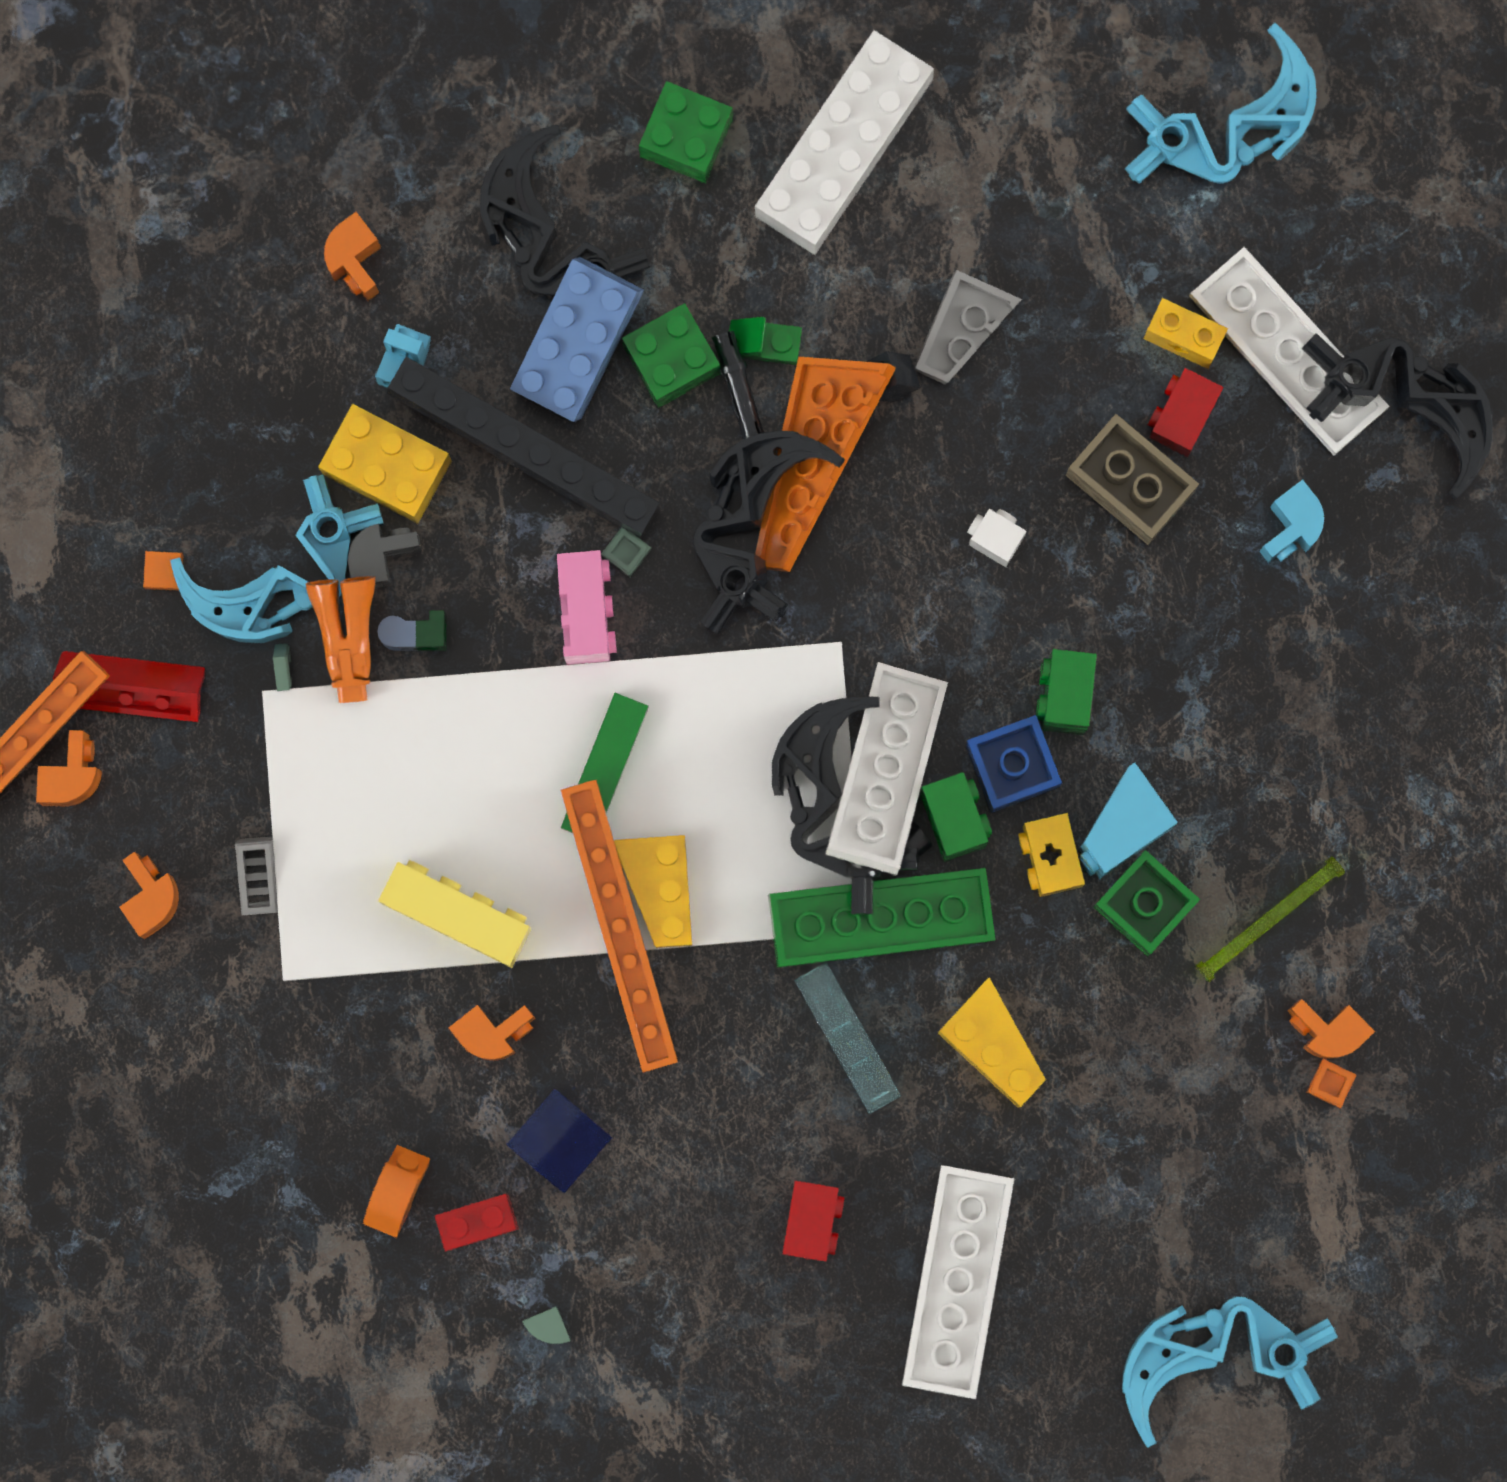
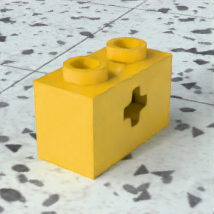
M1162 298L1146 331L1144 340L1209 369L1228 328Z
M1068 813L1024 823V832L1018 833L1022 853L1023 855H1030L1033 867L1027 869L1031 890L1038 889L1039 896L1043 897L1083 887L1085 882ZM1049 846L1052 852H1058L1060 855L1052 866H1050L1048 860H1042L1040 857L1045 853L1046 847Z

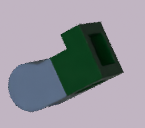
M429 610V620L405 621L399 616H388L378 625V638L389 650L447 651V615L444 610Z

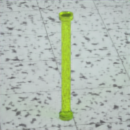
M1333 856L1329 857L1326 860L1327 865L1205 963L1200 961L1195 966L1206 981H1212L1215 978L1213 974L1335 876L1340 878L1345 874L1340 863Z

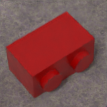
M1184 368L1180 377L1173 374L1164 394L1170 396L1164 409L1157 406L1148 423V426L1154 428L1149 438L1188 457L1224 387L1187 368Z
M795 1181L783 1254L820 1261H827L828 1254L835 1255L838 1233L832 1232L834 1218L841 1219L845 1198L838 1196L839 1188Z
M503 1194L435 1215L445 1251H451L519 1230L509 1194Z

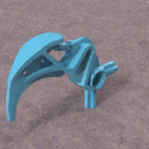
M1276 23L1267 30L1275 39L1282 53L1281 72L1274 86L1263 97L1229 114L1226 121V165L1217 163L1195 113H1173L1165 119L1142 94L1136 97L1126 110L1150 134L1147 137L1148 147L1125 168L1129 173V177L1140 184L1164 162L1211 182L1227 183L1237 176L1241 166L1250 165L1254 157L1273 148V145L1281 140L1284 142L1272 155L1277 160H1281L1301 140L1313 116L1316 105V80L1314 72L1293 40ZM1297 85L1300 90L1294 92L1292 86ZM1283 110L1285 115H1277V111ZM1250 129L1280 130L1276 136L1270 139L1267 137L1251 147L1242 140L1245 133ZM1169 133L1174 134L1179 138L1180 144L1174 147L1168 146L1162 140V136Z
M324 474L309 477V479L303 480L313 513L306 516L296 533V537L328 579H338L340 597L342 595L340 582L346 579L351 542L350 534L362 531L375 524H384L378 503L343 513L342 509L333 506ZM327 521H335L338 523L336 534L329 538L322 537L320 535L322 524ZM180 557L170 560L178 589L192 612L191 615L203 626L227 639L247 643H265L288 636L292 633L290 623L271 628L272 625L280 620L288 619L301 610L308 611L313 608L306 590L305 583L308 581L279 565L276 569L272 567L243 587L229 591H213L200 587L191 580L183 567ZM293 590L295 601L278 610V614L268 620L262 618L276 593ZM220 607L222 608V614L217 616L214 611ZM246 607L252 608L250 615L244 613Z
M1234 1297L1226 1301L1220 1310L1210 1309L1205 1315L1185 1319L1179 1324L1171 1325L1169 1323L1186 1314L1183 1305L1152 1320L1137 1337L1129 1351L1122 1383L1123 1393H1125L1131 1418L1147 1448L1156 1444L1148 1418L1149 1407L1156 1393L1168 1381L1181 1374L1216 1367L1218 1361L1223 1362L1233 1321L1239 1311L1245 1314L1253 1371L1277 1377L1278 1379L1284 1377L1301 1409L1311 1406L1321 1398L1303 1366L1307 1364V1354L1338 1338L1328 1318L1295 1335L1293 1331L1254 1301L1246 1297ZM1208 1327L1213 1335L1206 1343L1196 1348L1170 1341L1173 1333L1181 1330H1186L1187 1332ZM1282 1344L1289 1345L1293 1351V1358L1286 1365L1278 1364L1274 1357L1276 1348ZM1164 1349L1170 1350V1356L1167 1358L1162 1356ZM1143 1370H1147L1149 1373L1146 1379L1140 1377V1373Z

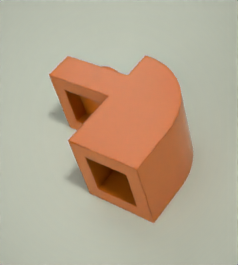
M355 212L338 224L329 234L324 248L325 262L335 282L347 273L348 276L343 280L355 296L362 293L367 301H369L379 293L376 284L360 263L379 250L381 246L372 231L359 214Z
M69 730L67 767L38 766L36 802L42 806H74L87 800L98 788L102 771L97 767H88V762H93L95 745L94 740H89V734L85 731Z
M133 852L122 861L143 890L119 908L139 937L146 939L172 919L178 906L179 892L173 876L167 873L157 880L155 876L160 872L150 857L147 855L142 858L139 854Z
M1303 999L1298 1000L1288 1010L1292 1015L1289 1022L1303 1036L1309 1033L1313 1037L1303 1048L1319 1058L1334 1059L1348 1055L1358 1049L1375 1032L1350 1005L1343 1007L1327 1024Z
M477 1005L452 1024L449 1029L468 1052L484 1060L496 1061L508 1058L516 1053L507 1041L512 1037L516 1042L523 1038L533 1029L530 1023L536 1018L524 1005L503 1023L495 1027L481 1007Z
M396 1145L376 1183L363 1224L397 1238L410 1212L415 1193L428 1169L431 1159Z

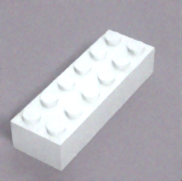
M874 30L755 205V217L815 255L933 81L934 68Z

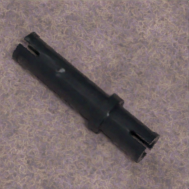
M734 330L713 336L712 340L721 365L719 372L721 376H724L728 386L742 439L765 433L747 379L745 369L748 366L746 361H742Z

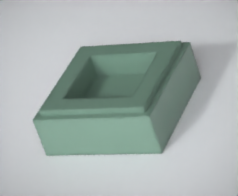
M621 527L601 553V556L605 560L609 559V563L630 578L652 548L633 533Z

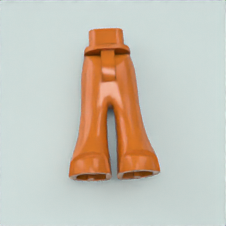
M375 576L352 577L343 579L340 582L347 635L344 634L340 618L338 579L305 583L308 598L319 622L326 665L332 680L331 685L333 688H337L339 703L366 701V685L370 684L369 675L371 668L369 617L375 591Z

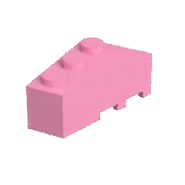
M600 550L557 554L559 595L562 611L561 624L564 635L563 653L566 664L611 661L610 653H617L615 631L608 632L607 617H614L612 595L605 596L604 582L611 581L609 559L602 560Z

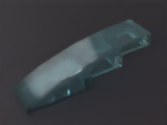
M824 963L795 979L797 987L867 1112L871 1114L901 1097L828 964Z

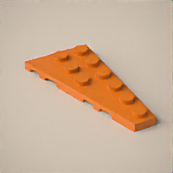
M798 357L782 431H794L800 435L812 438L835 451L845 461L839 468L821 459H807L795 464L778 480L764 512L762 528H760L755 551L757 556L765 560L766 570L791 571L896 367L888 363ZM778 449L777 456L781 454V449Z

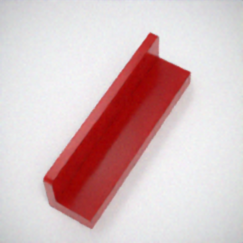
M68 651L61 653L53 675V681L79 653ZM88 654L110 677L80 709L198 722L200 716V690L205 677L204 667Z

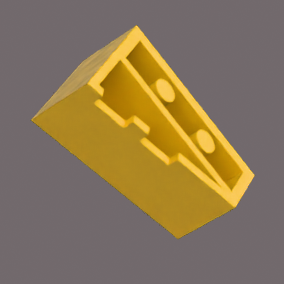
M990 978L978 988L938 1032L945 1041L1018 1108L1046 1080Z

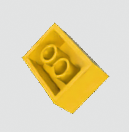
M352 404L318 468L324 476L418 524L452 460L449 453Z

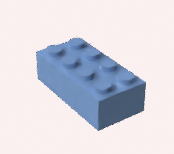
M581 257L572 259L510 390L572 422L582 419L644 289Z

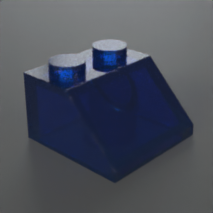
M554 1089L506 1145L565 1194L612 1137L557 1089Z

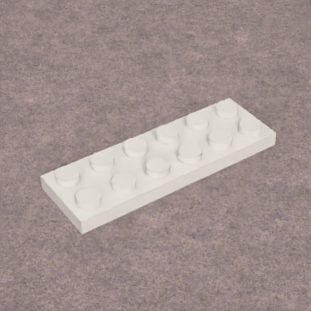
M1245 247L1190 293L1189 297L1211 321L1228 328L1225 337L1333 456L1390 407L1378 394L1367 406L1344 405L1341 402L1323 422H1320L1317 418L1313 420L1309 416L1311 412L1306 408L1325 388L1324 376L1327 372L1301 348L1317 333L1341 357L1343 355ZM1343 373L1346 381L1354 384L1351 376Z
M878 662L869 697H880V707L864 710L826 855L895 875L898 874L948 682Z
M941 1165L902 1386L976 1399L1014 1178Z

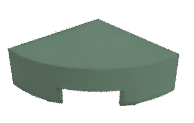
M288 643L275 644L273 664L277 691H287L292 687V677L289 668L291 653Z
M557 1306L522 1321L526 1329L543 1342L561 1344L571 1341Z

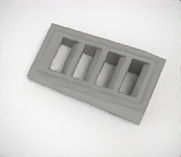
M273 837L238 839L235 843L242 916L278 913ZM265 850V856L246 857L245 851ZM266 865L267 871L247 872L246 866ZM268 880V886L248 887L247 881ZM269 894V901L249 902L248 896Z

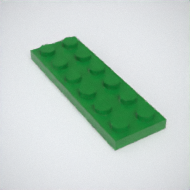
M986 868L873 881V914L868 915L851 914L852 884L771 893L768 895L777 968L993 942L996 940Z

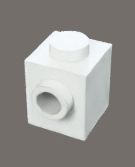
M989 509L984 517L979 514L976 516L967 533L972 535L969 546L1006 567L1027 531L1015 524L1017 519L1001 509H998L997 512Z

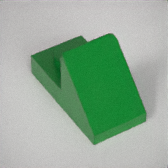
M766 317L734 319L730 321L729 331L734 330L737 346L743 359L797 365L802 327L766 323Z

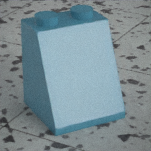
M1136 763L1130 765L1124 772L1079 848L1081 852L1079 861L1090 876L1096 874L1099 879L1103 878L1166 834L1178 823Z

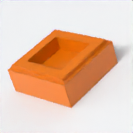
M145 551L143 587L145 589L179 590L170 560L180 557L183 564V554Z
M1322 1059L1308 1087L1307 1093L1341 1108L1356 1078V1074Z

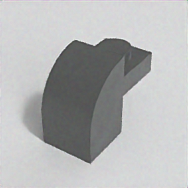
M379 524L365 528L356 536L349 549L348 565L350 577L375 576V589L391 586L387 557L421 552V542L417 531L410 532V528H399L389 531L388 537H383Z

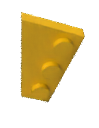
M685 835L614 840L620 862L655 947L692 946Z

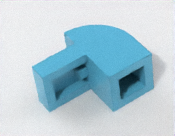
M396 324L394 330L388 329L383 341L386 351L375 375L377 383L388 388L405 357L424 366L431 337Z
M1302 479L1276 499L1270 507L1286 529L1265 544L1260 550V553L1268 563L1276 557L1281 562L1298 549L1294 544L1295 542H1298L1302 549L1307 552L1322 532L1324 513L1321 503Z

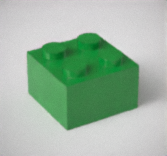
M666 81L640 141V157L706 183L733 121V107Z
M685 303L622 337L623 348L658 408L720 374V363Z
M1053 649L1049 658L1043 659L1040 668L1039 684L1045 685V694L1039 695L1035 713L1038 721H1042V731L1084 735L1090 724L1097 654Z
M964 772L922 786L920 797L943 862L979 851L987 846L992 830L986 814L979 815L975 804L978 803L980 797L973 778L967 780Z
M1145 850L1093 908L1141 952L1149 956L1200 899Z

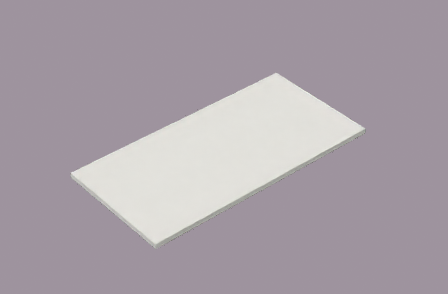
M842 642L374 681L366 685V701L339 703L337 688H333L332 685L292 688L287 691H262L283 981L500 963L378 902L397 862L407 865L409 860L428 868L426 876L436 881H440L441 877L444 876L462 885L459 892L471 898L474 892H477L493 900V909L505 914L507 908L527 917L525 924L531 927V931L515 962L608 954L574 835L561 829L567 813L561 789L578 785L614 693L646 704L649 708L607 811V818L614 840L685 835L692 946L655 947L623 869L646 951L774 940L768 900L769 894L852 884V878H846L803 859L795 853L790 839L795 825L790 818L792 806L787 790L789 788L787 777L784 776L783 796H774L772 789V760L779 740L786 729L811 707L821 702L823 704L832 700L846 698ZM848 717L839 728L833 745V764L841 792H843L852 758ZM814 726L812 732L814 734L819 733L820 727ZM806 755L804 762L809 763L812 759L811 755ZM798 768L794 778L796 786H799L803 806L814 807L817 799L816 786ZM838 808L808 837V844L831 836ZM855 863V866L861 869V864Z

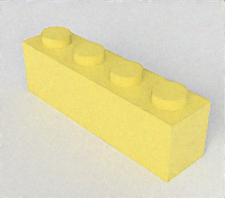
M409 860L407 865L397 862L378 902L513 968L531 931V927L525 924L527 917L507 908L505 914L493 909V900L477 892H474L471 898L459 892L462 885L444 876L441 877L440 881H436L426 876L428 868L412 860Z

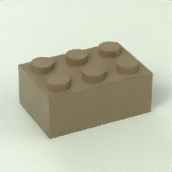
M1117 414L1112 417L1071 464L1066 473L1070 480L1147 545L1154 540L1199 486L1197 481Z

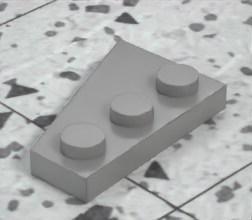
M956 270L953 273L914 366L915 371L946 385L1022 299Z

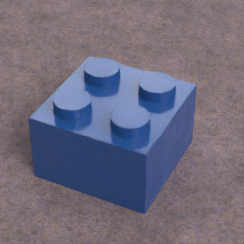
M1036 715L969 739L966 742L965 746L991 813L1058 789L1062 784Z

